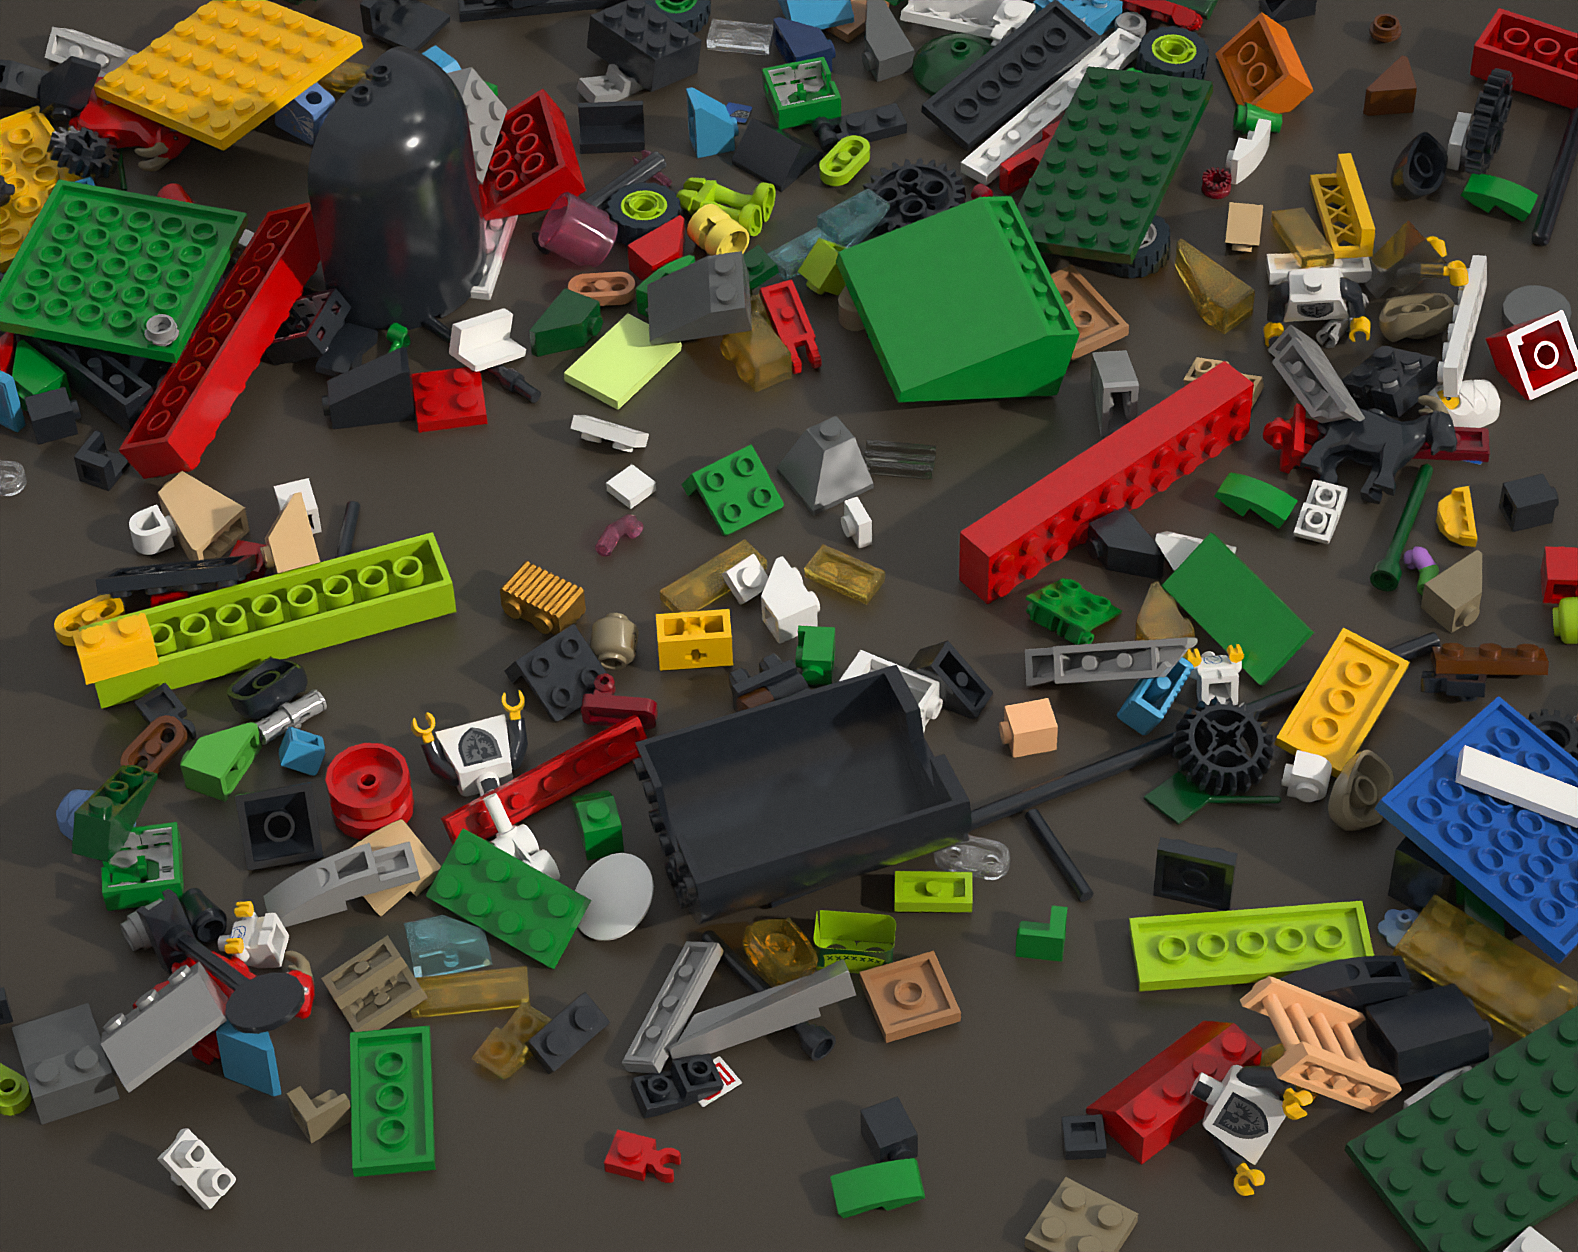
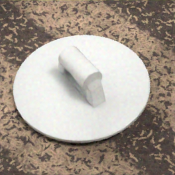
M627 853L611 854L595 862L583 874L575 889L578 893L592 900L578 928L588 937L599 941L614 940L632 931L646 915L653 898L654 883L648 866L640 858Z

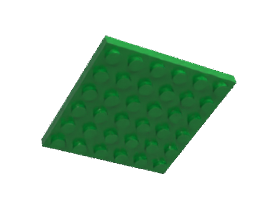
M59 179L0 282V331L177 363L249 223L247 213ZM155 315H169L178 326L179 335L177 339L167 346L154 345L152 341H147L144 332L147 329V321Z

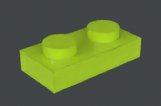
M895 871V912H972V872Z

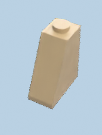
M183 471L171 481L165 483L162 489L158 491L162 514L164 517L168 515L171 517L177 531L175 537L190 561L220 558L236 544L237 540L242 539L249 532L245 507Z

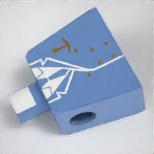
M316 82L275 113V125L306 143L314 145L325 118L335 105V99Z

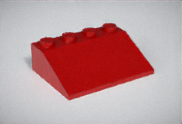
M544 89L539 90L506 112L483 184L478 185L482 215L486 221L559 208L586 191L564 113Z

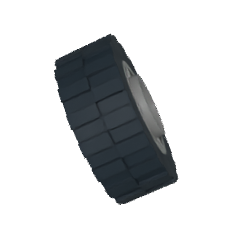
M1155 214L1132 265L1099 260L1100 265L1105 267L1109 273H1114L1119 277L1142 278L1152 273L1155 274L1161 267L1163 268L1166 265V261L1170 258V228L1168 223L1166 224L1165 219Z

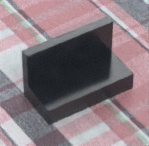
M643 101L578 103L580 154L645 152Z

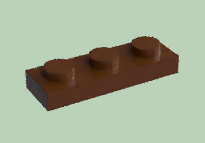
M1445 643L1442 647H1432L1431 661L1435 674L1548 675L1549 661L1544 648H1539L1533 644H1519L1517 648H1502L1494 643H1484L1479 647H1464L1459 643Z

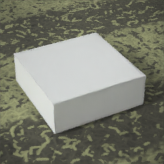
M631 464L606 482V488L611 495L632 509L656 491V482Z

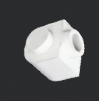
M157 504L135 513L130 518L129 528L133 545L139 553L152 555L174 547L172 537L177 535L175 525L169 515L163 516Z
M1297 750L1294 765L1286 763L1281 785L1288 787L1287 796L1298 798L1304 802L1320 800L1326 796L1332 765L1326 758L1320 755Z

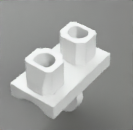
M184 1128L179 1131L174 1142L161 1153L157 1160L171 1173V1180L176 1185H182L204 1210H208L215 1205L221 1196L227 1193L235 1183L236 1177L209 1151L210 1149L188 1128Z

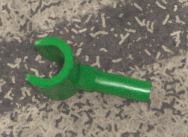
M393 323L386 335L387 340L392 343L389 352L398 348L408 347L411 343V338L407 334L408 329L398 323Z

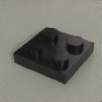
M1160 837L1157 848L1153 896L1222 911H1230L1238 853L1229 852L1222 848H1210L1191 844L1180 839L1172 840Z

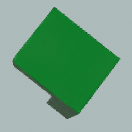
M1052 906L1050 924L1021 921L1016 935V957L1062 962L1066 936L1067 907Z

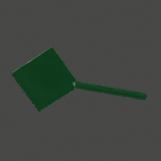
M1179 771L1144 796V800L1177 825L1181 824L1207 803L1279 804L1282 800L1279 796H1211L1204 790L1200 792L1199 786L1194 782L1187 783L1186 776Z

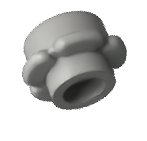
M158 314L151 317L147 321V329L144 332L146 340L152 341L154 345L158 346L169 345L179 335L177 324L171 316L166 314Z

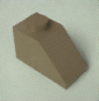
M1479 550L1474 551L1424 584L1421 608L1450 633H1453L1462 626H1469L1477 619L1480 613L1482 553Z

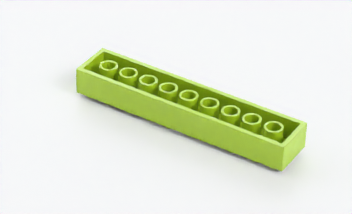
M431 532L78 628L80 632L82 629L95 627L96 625L102 626L103 623L109 624L111 620L116 622L118 619H123L133 614L138 616L141 612L146 615L159 661L158 665L94 683L101 709L139 699L163 683H166L172 690L252 668L270 656L276 659H286L456 612L452 580L435 536Z

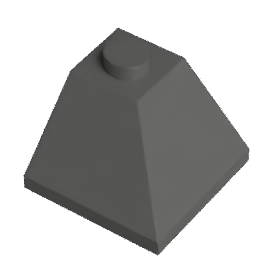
M837 416L806 429L777 466V473L813 516L874 488V483L855 437Z

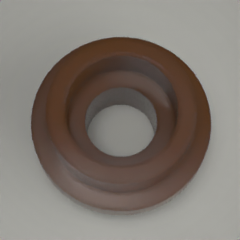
M1391 14L1376 16L1369 29L1370 35L1382 43L1397 40L1401 36L1402 31L1398 18Z

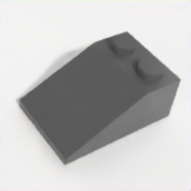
M742 251L707 256L647 285L651 345L752 331L749 273Z
M89 1003L12 1027L42 1125L120 1099L107 1055L101 1046V1037Z

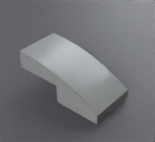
M609 64L606 75L579 78L576 89L589 103L616 102L641 91L644 87L638 84L635 79L622 73L617 65Z

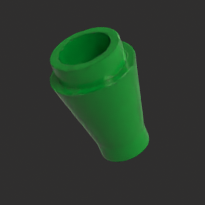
M1247 102L1244 105L1237 104L1233 116V130L1240 131L1241 135L1248 134L1249 131H1255L1258 119L1271 121L1270 132L1279 133L1282 126V114L1271 112Z

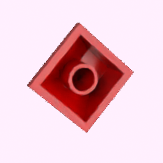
M1563 310L1513 325L1485 338L1497 371L1525 400L1534 399L1578 378V351Z

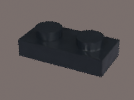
M584 992L528 1039L524 1045L547 1073L551 1074L606 1027L610 1021L589 995Z

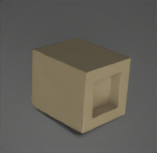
M301 1086L286 1093L291 1116L311 1144L351 1122L350 1101L345 1094L338 1096L333 1089H330L310 1100Z

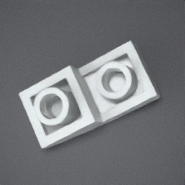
M1258 119L1255 131H1249L1247 139L1238 138L1235 151L1229 150L1225 169L1231 170V184L1236 185L1244 180L1262 161L1269 146L1271 121Z
M1313 479L1306 503H1303L1294 530V536L1329 544L1348 495V488Z

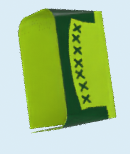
M820 910V929L818 913H816L813 938L816 970L819 971L844 959L849 973H859L892 963L896 931L895 919L883 914ZM837 944L844 946L846 949H833L826 947ZM872 947H878L886 952H875L865 950Z

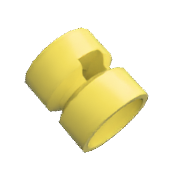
M708 204L698 209L690 219L687 227L688 237L710 256L742 251L743 254L750 240L748 231L715 204Z

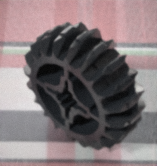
M1215 696L1211 699L1209 705L1201 700L1196 704L1195 709L1189 707L1185 711L1183 718L1178 720L1175 727L1176 732L1171 740L1172 745L1175 746L1172 755L1174 759L1179 760L1177 764L1178 771H1189L1186 777L1187 783L1194 780L1200 782V792L1206 789L1207 786L1213 787L1214 796L1219 795L1221 789H1225L1229 796L1234 795L1237 788L1245 793L1249 790L1251 784L1255 786L1259 784L1263 775L1268 772L1271 766L1270 761L1274 756V748L1271 747L1274 741L1273 735L1266 733L1268 722H1257L1259 717L1258 710L1250 714L1246 712V702L1236 707L1233 706V701L1230 697L1226 699L1225 704H1220ZM1194 735L1201 740L1200 744L1206 751L1204 756L1197 749ZM1241 737L1244 738L1249 746L1251 758L1245 753L1246 749L1240 743Z

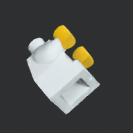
M1236 644V648H1233L1232 645L1227 647L1228 657L1226 655L1215 656V653L1207 651L1200 656L1198 649H1194V652L1188 649L1184 654L1186 660L1191 662L1194 667L1189 677L1197 680V697L1199 702L1202 700L1209 705L1211 699L1216 696L1220 704H1225L1226 699L1231 697L1233 706L1238 705V673L1241 671L1242 659L1244 658L1239 644Z
M251 901L237 902L236 906L238 908H234V914L238 918L243 917V919L234 922L231 935L219 936V950L238 957L247 966L256 968L281 967L289 934L277 914L265 913L264 917H258L254 912Z

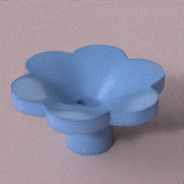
M1391 909L1385 913L1384 920L1378 924L1377 931L1380 936L1386 938L1387 945L1393 949H1400L1402 947L1416 949L1421 944V938L1427 935L1428 927L1425 922L1419 920V915L1414 910L1406 909L1399 911Z

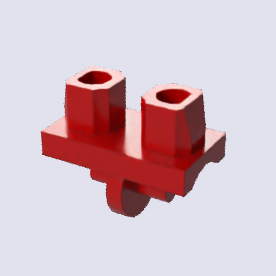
M1298 403L1294 406L1292 418L1284 421L1283 418L1277 417L1274 421L1267 423L1263 429L1264 441L1275 450L1281 449L1279 471L1288 474L1295 465L1300 466L1302 458L1312 447V445L1304 442L1314 444L1319 436L1317 429L1319 422L1306 418L1305 407Z

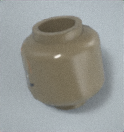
M609 613L606 617L600 618L593 623L590 648L603 668L620 670L635 659L639 630L633 622L628 620L627 616L621 613Z

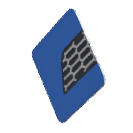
M729 102L726 109L730 118L735 117L737 122L746 123L752 107Z

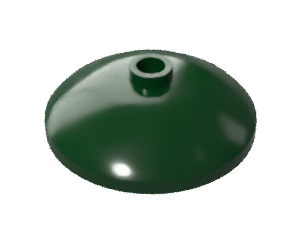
M950 33L938 36L925 43L916 52L912 64L913 78L923 91L933 96L993 48L991 47L992 42L984 37L966 33Z

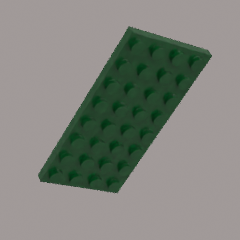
M1088 66L1017 206L1038 251L1132 265L1213 94V82L1195 78Z
M1578 1005L1346 1143L1344 1151L1422 1252H1493L1519 1236L1529 1226H1535L1578 1199Z

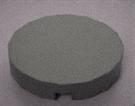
M1527 285L1513 290L1506 296L1502 307V320L1505 326L1509 328L1513 325L1563 310L1569 326L1572 312L1570 303L1561 293L1541 285Z

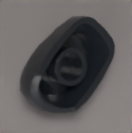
M1422 132L1414 137L1395 161L1390 179L1391 188L1395 194L1404 200H1416L1436 191L1443 181L1448 164V155L1445 148L1430 133Z
M270 656L252 667L231 684L227 689V695L235 711H238L243 717L252 720L260 719L276 712L281 704L289 703L296 694L305 692L308 684L307 674L303 666L295 662L276 659Z

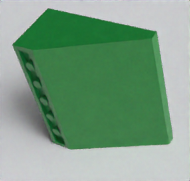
M1012 196L979 197L838 252L836 264L897 402L1053 396L1058 394L1080 333Z

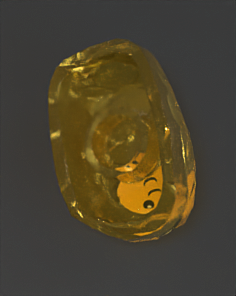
M789 917L786 919L760 920L746 927L742 939L744 951L753 964L758 967V970L776 986L814 973L818 964L817 954L802 930Z

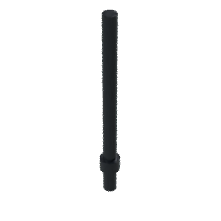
M434 317L427 318L421 322L423 327L450 345L452 330ZM502 364L485 369L498 378L501 385L510 392L516 391L532 403L540 399L541 392L527 383L525 377L515 369H507Z

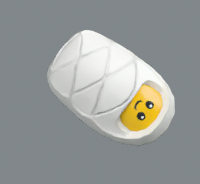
M1487 380L1462 381L1458 397H1444L1443 385L1435 387L1428 394L1439 398L1444 403L1453 420L1454 427L1481 428L1493 423L1499 416L1501 400L1496 388Z

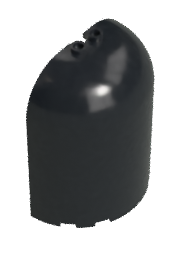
M398 46L383 53L367 69L365 76L371 81L369 85L357 84L352 89H349L328 113L313 145L307 179L309 201L326 290L336 288L352 307L344 319L345 324L348 322L374 330L390 328L393 323H398L408 330L421 327V322L427 318L437 315L443 318L449 315L471 297V289L474 286H479L483 278L485 264L487 265V243L470 124L464 100L453 80L439 65L415 50Z

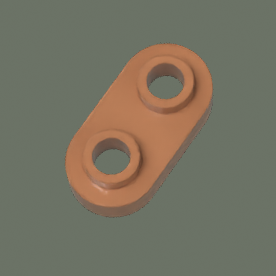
M625 272L579 274L574 276L568 283L569 290L600 301V306L623 305L632 301L636 295L635 280L630 274Z

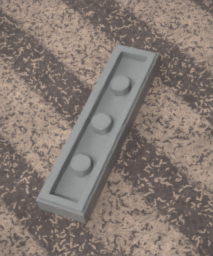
M686 941L622 1061L627 1072L660 1074L670 1055L669 1047L677 1042L724 952L719 943Z

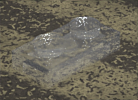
M712 19L707 36V49L754 55H770L774 39V25Z

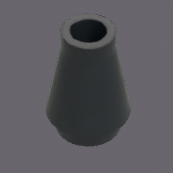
M192 888L187 890L182 895L181 903L185 908L187 920L195 938L204 942L217 940L219 936L225 933L227 928L225 912L207 898L200 889Z

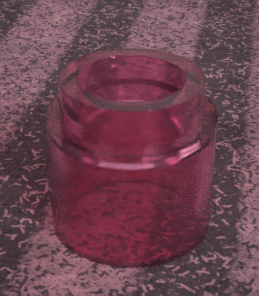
M564 192L555 200L547 212L539 232L538 241L540 246L578 266L587 264L591 267H597L610 252L616 239L618 226L617 223L609 219L607 212L569 192Z

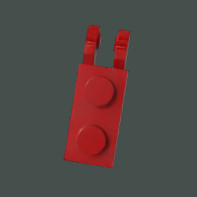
M1120 0L1123 2L1122 9L1138 14H1140L1141 10L1151 12L1150 18L1163 23H1168L1169 19H1173L1176 25L1186 28L1191 32L1198 31L1203 26V18L1194 10L1166 0Z
M793 280L760 288L759 296L782 352L785 351L786 360L791 372L797 374L802 371V363L796 351V348L805 346L806 355L813 368L821 367L822 359L815 343L816 336Z

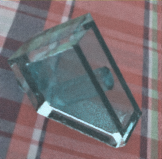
M445 915L404 923L413 972L417 981L492 965L485 930Z

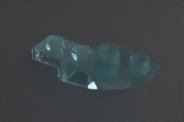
M868 188L817 216L816 228L767 254L777 264L778 275L786 281L800 274L797 271L818 238L847 248L855 246L867 237L890 209V203Z

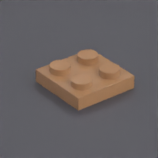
M934 951L859 972L860 984L885 1043L961 1021V1011Z

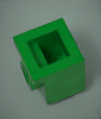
M798 625L796 667L802 668V676L807 684H832L836 652L835 627Z

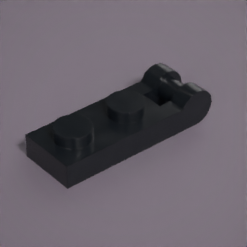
M894 103L833 119L818 117L811 123V128L814 135L819 137L818 142L822 150L829 152L841 139L847 136H861L868 140V142L905 134L907 133V122L898 105Z

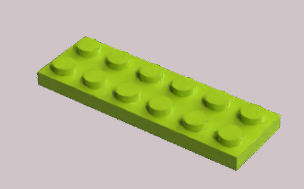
M1362 901L1129 918V933L1139 991L1257 983L1268 976L1280 979L1296 971L1322 963L1354 957L1374 956Z

